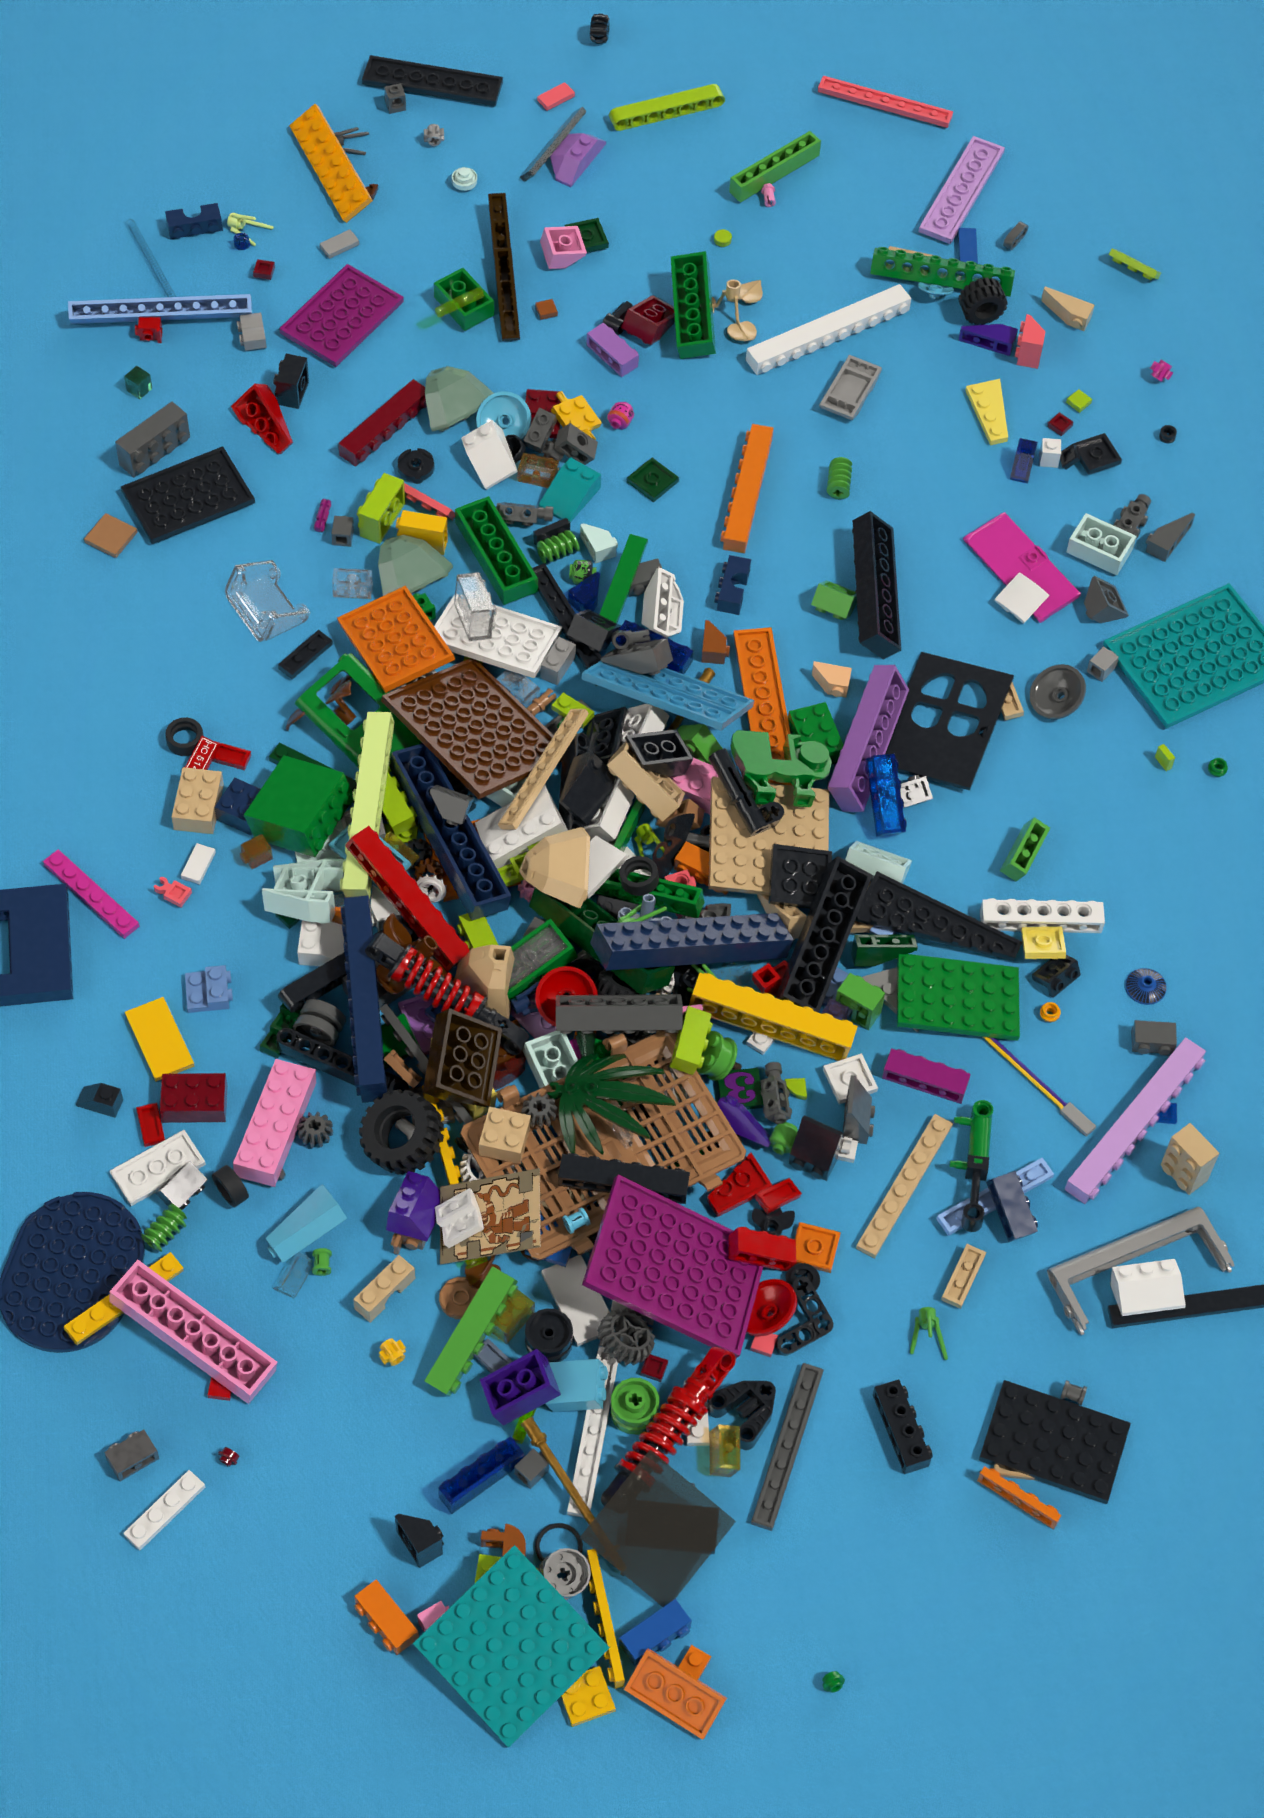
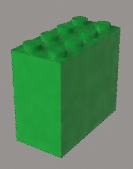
M283 755L245 812L244 817L255 840L316 857L318 852L322 850L328 837L333 833L339 820L342 819L348 806L352 804L353 793L344 772Z

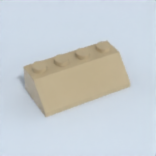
M625 741L607 763L608 769L611 774L618 776L622 780L626 789L632 790L636 794L638 801L641 804H645L655 818H659L663 822L680 807L685 792L670 777L641 768L630 746Z

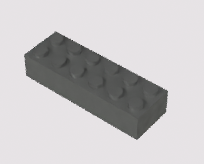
M681 994L556 995V1031H560L563 1034H569L573 1031H581L587 1034L594 1031L614 1033L615 1030H623L625 1033H634L636 1030H644L646 1033H655L657 1030L675 1033L678 1030H682L683 1005Z

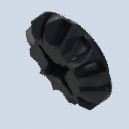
M412 838V840L405 842V845L401 848V855L410 861L411 866L409 868L415 869V866L421 860L432 858V848L422 838ZM414 847L421 851L418 853V860L414 855H411V853H414Z
M798 1263L788 1270L785 1280L791 1285L797 1277H805L807 1274V1278L811 1281L815 1290H818L820 1275L812 1265ZM802 1284V1285H800V1286L798 1285V1286L796 1287L797 1290H798V1291H799V1290H802V1291L804 1292V1294L806 1295V1293H805V1291H804V1289L806 1288V1285H805V1284Z

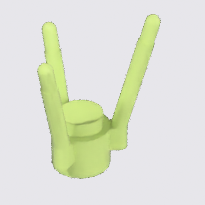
M231 213L227 220V225L231 227L230 231L238 234L253 246H256V243L239 231V229L245 227L246 223L271 230L274 229L273 226L251 221L256 220L255 217Z

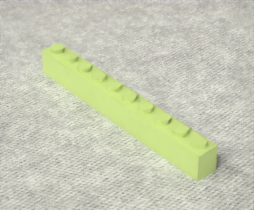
M367 712V719L363 721V730L365 732L364 737H361L360 741L362 753L358 755V765L360 767L359 772H356L355 776L357 788L353 790V800L355 802L354 807H351L350 810L352 823L348 825L349 840L367 826H370L379 835L395 723L391 712ZM345 846L347 857L343 861L344 878L340 880V890L344 892L346 898L369 895L370 899L372 879Z

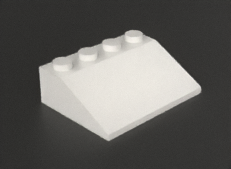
M546 785L543 786L516 830L501 829L498 826L511 803L475 822L479 836L497 869L511 864L510 858L528 852L527 846L540 842L544 837L568 831Z

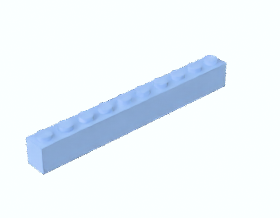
M251 294L68 301V314L71 324L139 321V317H161V320L240 317V315L252 314Z

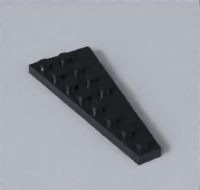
M878 871L865 893L855 921L1010 961H1014L1023 943Z

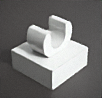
M848 1137L842 1138L837 1160L854 1163L858 1141Z

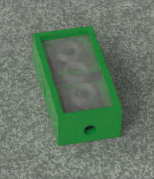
M551 919L511 946L515 959L507 994L509 1001L539 982L552 969L567 966L578 958L574 947Z

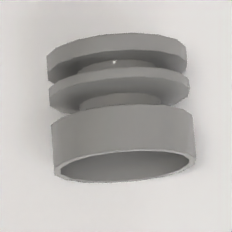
M571 1548L559 1549L545 1557L538 1568V1571L565 1600L581 1593L588 1585L591 1576L590 1565L586 1557L579 1551ZM560 1572L565 1573L566 1577L564 1579L558 1578L557 1574Z

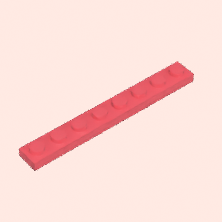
M827 76L822 77L818 86L819 93L948 128L953 117V111Z

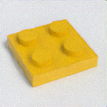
M600 1666L587 1670L561 1696L572 1727L616 1711Z

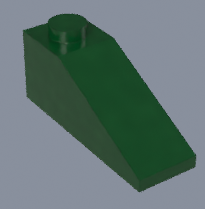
M854 935L851 955L854 966H877L898 958L899 954H909L917 951L918 946L914 935Z

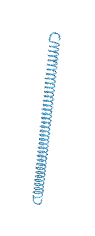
M131 226L129 227L132 234L137 233L135 230L138 229V227L134 230H132ZM136 235L134 236L138 244H140V242L143 241V240L138 241V240L142 239L143 236L140 237L139 239H137ZM152 252L149 253L148 255H146V253H144L146 259H147V258L149 259V258L152 257V256L147 257V256L151 255ZM150 260L148 261L150 266L157 263L156 261L155 263L151 264L152 262H150ZM153 267L152 269H153V271H154V273H155V275H156V274H157L156 272H158V270L155 271L156 268L154 269V267ZM159 276L157 277L158 280H159V282H160V281L162 282V281L165 280V279L160 280V279H162L163 277H161V278H159ZM162 283L161 285H162L163 289H164V288H168L169 286H166V285L169 284V283H166L165 285H163V283Z

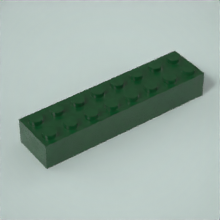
M535 887L529 907L544 919H551L564 936L570 938L578 947L584 949L592 958L601 963L590 943L596 924L617 923L618 920L590 898L583 902L581 908H577L545 894ZM675 966L609 971L632 987L635 992L642 995L669 986Z

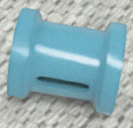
M582 1207L578 1209V1212L568 1217L566 1215L562 1217L564 1225L570 1234L574 1233L575 1229L584 1225H590V1219Z

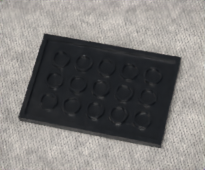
M223 446L121 486L124 497L152 544L255 503L254 496Z
M1004 1380L979 1461L991 1465L997 1464L1000 1468L1008 1471L1020 1472L1040 1482L1107 1504L1131 1423Z

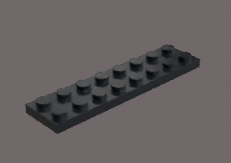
M370 55L362 78V84L384 88L385 86L401 83L403 90L407 92L496 106L503 84V77Z

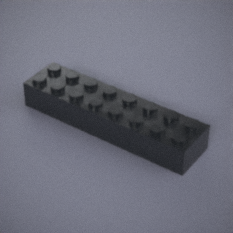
M869 511L852 520L859 626L858 639L862 646L880 658L885 659L902 651L893 527Z
M838 856L828 863L775 998L789 1000L794 1005L800 1007H810L819 1013L871 881L872 874Z

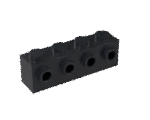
M899 1379L875 1386L873 1398L903 1473L907 1474L929 1467L931 1458H933L932 1450L924 1442V1431L922 1426L916 1422L915 1418L917 1415L914 1406L909 1405L906 1387L901 1385Z

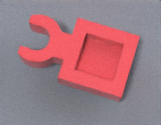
M165 877L159 878L160 883L164 884L163 886H153L156 893L164 894L165 900L180 908L192 894L191 888L175 880L172 884H169Z

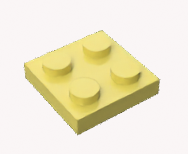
M1022 927L1021 936L1025 959H1066L1062 927Z

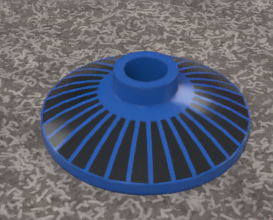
M1140 968L1131 972L1127 977L1126 991L1134 1001L1144 1005H1152L1161 1001L1165 996L1166 982L1158 972L1148 968Z

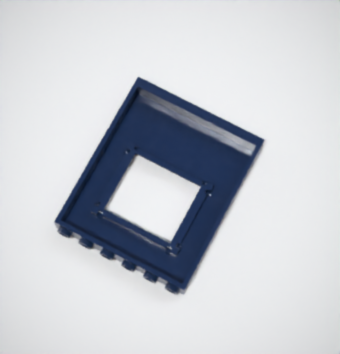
M66 883L0 890V921L8 920L10 974L0 975V1007L74 999L69 894Z

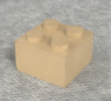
M489 1107L479 1142V1155L521 1164L531 1127V1115Z

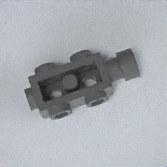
M1139 494L1135 502L1131 501L1128 507L1124 506L1120 514L1121 519H1116L1113 526L1135 535L1137 539L1141 531L1139 527H1144L1148 520L1146 514L1151 504V499L1147 495Z
M502 502L497 503L496 509L505 523L514 524V521H520L522 525L533 526V523H537L538 518L552 522L554 507L546 506L543 508L535 505Z
M770 1062L765 1065V1073L768 1078L761 1080V1096L764 1104L763 1113L768 1120L776 1124H782L791 1119L792 1109L789 1107L788 1100L790 1092L787 1089L786 1081L781 1079V1064L779 1062Z

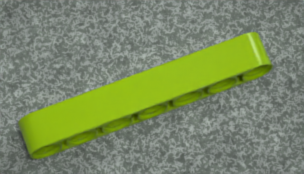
M710 84L613 108L609 112V118L615 130L622 131L716 108L725 102V97L717 84Z

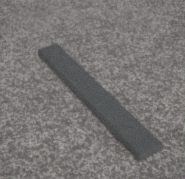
M806 1363L802 1364L751 1525L770 1531L773 1530L824 1369Z

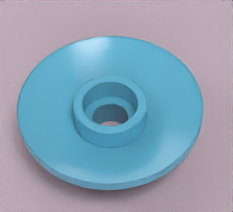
M922 282L918 284L919 289L928 293L929 297L939 299L942 295L951 294L954 290L953 287Z

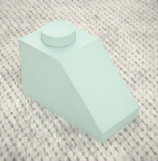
M584 523L580 524V537L595 564L616 557L618 543L615 537L612 538L609 531Z

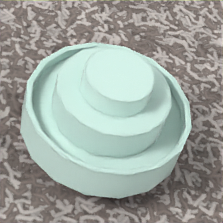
M458 168L452 174V184L459 190H471L477 184V174L470 168Z

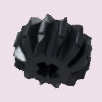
M598 13L592 16L590 22V38L592 42H607L610 30L608 15Z

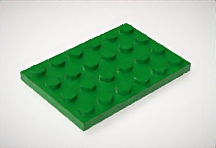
M899 954L897 958V1027L1018 1041L1020 1037L1019 967L913 954Z

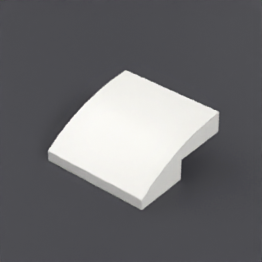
M1019 572L994 601L1007 613L1010 611L1024 624L1048 598L1049 594Z
M470 1188L435 1207L436 1221L442 1227L444 1245L448 1248L484 1229L478 1203Z

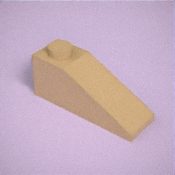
M1046 286L1044 287L1041 299L1067 325L1085 331L1091 320L1095 306Z
M757 894L766 914L777 913L793 939L799 938L807 916L797 907L769 904V895Z

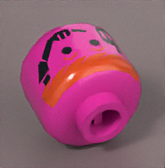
M617 402L609 411L607 419L613 428L626 429L634 418V411L627 402Z

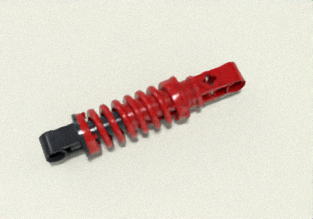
M716 1346L712 1347L702 1362L695 1368L693 1374L686 1379L684 1387L674 1386L667 1398L668 1404L661 1405V1413H656L653 1416L654 1422L647 1424V1432H642L639 1435L640 1441L632 1444L633 1451L626 1452V1460L622 1458L614 1466L618 1474L601 1496V1503L604 1507L623 1514L629 1509L640 1491L649 1493L650 1488L655 1483V1478L649 1472L652 1470L660 1475L662 1468L656 1463L659 1461L664 1465H668L669 1459L664 1454L675 1455L677 1451L673 1447L674 1444L682 1446L684 1442L680 1436L688 1437L691 1433L687 1428L688 1425L692 1427L697 1426L698 1423L694 1417L701 1420L708 1413L705 1403L713 1397L715 1390L721 1385L723 1379L735 1365L736 1358L732 1352Z

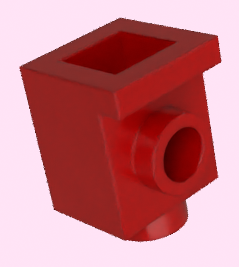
M139 317L138 325H135V335L139 336L140 340H157L158 343H162L163 328L161 317Z

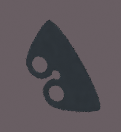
M694 813L676 816L667 823L664 837L668 841L672 840V844L668 846L666 842H660L653 853V861L657 865L660 879H664L672 870L674 859L690 833L695 818ZM674 823L676 826L675 831L672 835H668V827ZM663 846L665 849L664 854L661 858H657V850Z

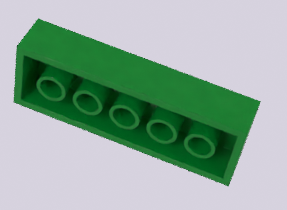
M706 251L670 256L676 343L680 359L716 354L710 268Z
M488 496L456 508L455 523L503 605L538 592V577L490 497Z

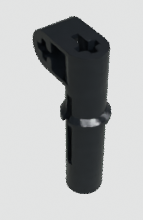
M725 748L709 756L708 759L731 798L730 804L734 805L750 835L754 836L775 827L784 815L782 805L778 802H770L758 807L752 797L753 791L747 788Z

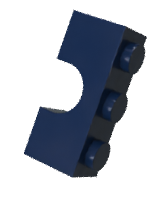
M218 203L201 205L200 215L193 218L187 217L183 209L165 211L170 239L223 231Z
M729 555L728 562H724L722 573L725 574L724 577H720L718 588H721V590L716 592L714 603H718L717 611L736 615L740 614L744 589L737 588L734 585H747L751 559Z

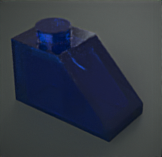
M1023 438L1019 439L1010 480L1028 484L1038 442Z
M597 571L568 590V602L578 612L587 609L594 611L598 606L600 573Z

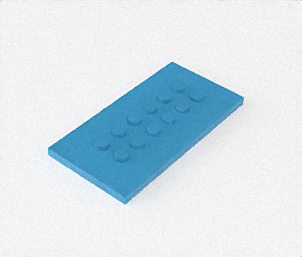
M599 661L582 672L581 677L584 681L718 730H723L754 705L753 699L667 668L661 669L660 673L656 675H649V673L639 674Z

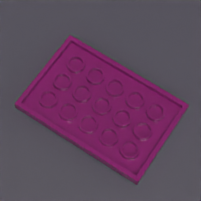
M347 264L279 328V332L337 367L404 302V297Z

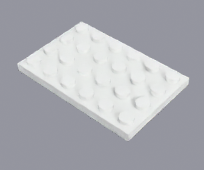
M455 593L434 626L453 653L531 678L536 677L541 668L542 661L562 633L561 626L459 593Z

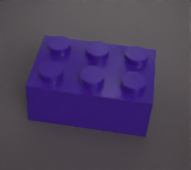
M538 1349L480 1379L492 1416L503 1426L561 1395L549 1361Z

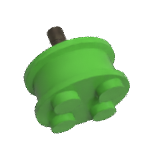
M710 1031L709 1035H706V1039L709 1040L705 1052L702 1051L701 1055L704 1057L702 1067L696 1070L700 1075L706 1074L707 1078L712 1081H719L727 1076L731 1069L739 1070L742 1068V1065L735 1062L737 1057L735 1041L728 1037L723 1038L719 1032Z

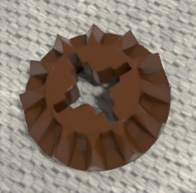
M427 858L421 860L415 866L413 876L416 882L419 877H424L422 874L426 873L427 869L428 872L434 873V875L429 877L436 875L437 879H443L442 866L434 859ZM433 885L428 887V891L433 889Z

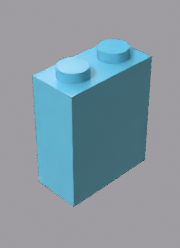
M599 1359L549 1362L561 1393L560 1396L545 1403L553 1412L603 1409V1401L606 1400L605 1380L608 1378V1370Z

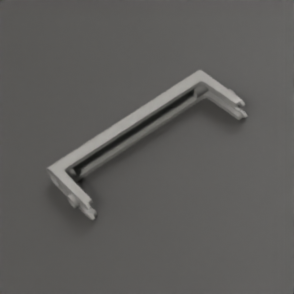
M1198 1206L1051 1267L1047 1270L1053 1288L1064 1305L1065 1315L1071 1318L1078 1332L1084 1335V1331L1087 1329L1086 1324L1089 1321L1070 1287L1074 1283L1194 1233L1200 1235L1222 1272L1226 1270L1229 1273L1232 1272L1231 1267L1235 1265L1228 1253L1226 1243L1219 1238L1205 1212Z

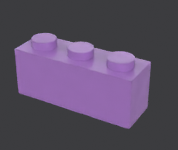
M602 323L587 333V346L621 377L638 367V352L632 349L623 338L615 334L612 328Z

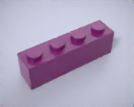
M891 1048L882 1079L962 1104L971 1074L963 1069H954L946 1066L944 1063L933 1062L923 1056H914L906 1053L904 1050Z

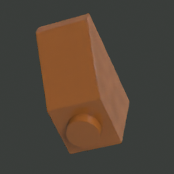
M705 620L702 662L724 664L725 657H729L730 646L726 645L727 637L709 620Z

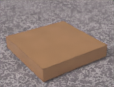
M105 513L84 538L86 544L117 558L138 532L137 528Z

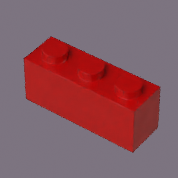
M738 1227L728 1236L730 1260L786 1272L796 1264L795 1239H790L784 1235H772L766 1231H754L747 1227Z

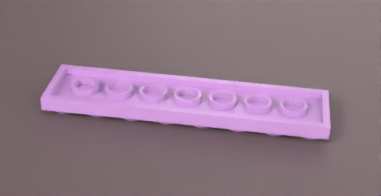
M973 136L925 216L918 232L951 244L1001 159L1005 147Z

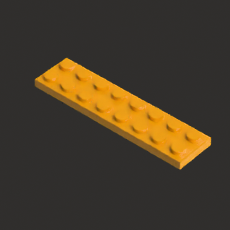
M314 104L289 126L342 220L347 223L373 200L319 106Z

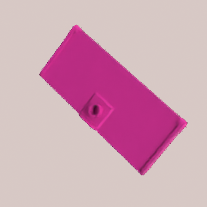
M1005 512L963 538L1006 586L1020 572L1049 594L1048 598L1032 614L1039 623H1042L1048 617L1081 596V593L1049 560L1047 554L1039 546H1036Z

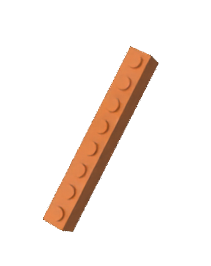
M752 424L751 430L746 432L745 441L747 445L744 444L742 449L744 458H740L738 470L741 471L736 473L735 484H737V487L732 489L731 498L734 499L733 502H729L728 513L730 515L725 517L724 527H726V531L722 530L720 539L723 542V550L745 554L771 448L774 427Z

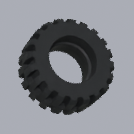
M401 1089L394 1090L393 1094L390 1092L384 1093L381 1099L377 1097L373 1101L372 1107L368 1106L366 1109L367 1114L365 1117H362L360 1122L363 1124L359 1128V1135L362 1137L360 1144L364 1148L363 1152L371 1161L390 1173L394 1172L397 1175H403L408 1171L415 1173L416 1168L422 1170L426 1167L425 1163L433 1161V1155L435 1152L438 1153L441 1148L439 1143L443 1142L444 1135L441 1134V1131H444V1123L441 1122L442 1117L440 1113L436 1111V1108L430 1102L410 1090H405L404 1092ZM414 1116L415 1129L410 1140L401 1147L390 1149L388 1137L392 1126L403 1117Z

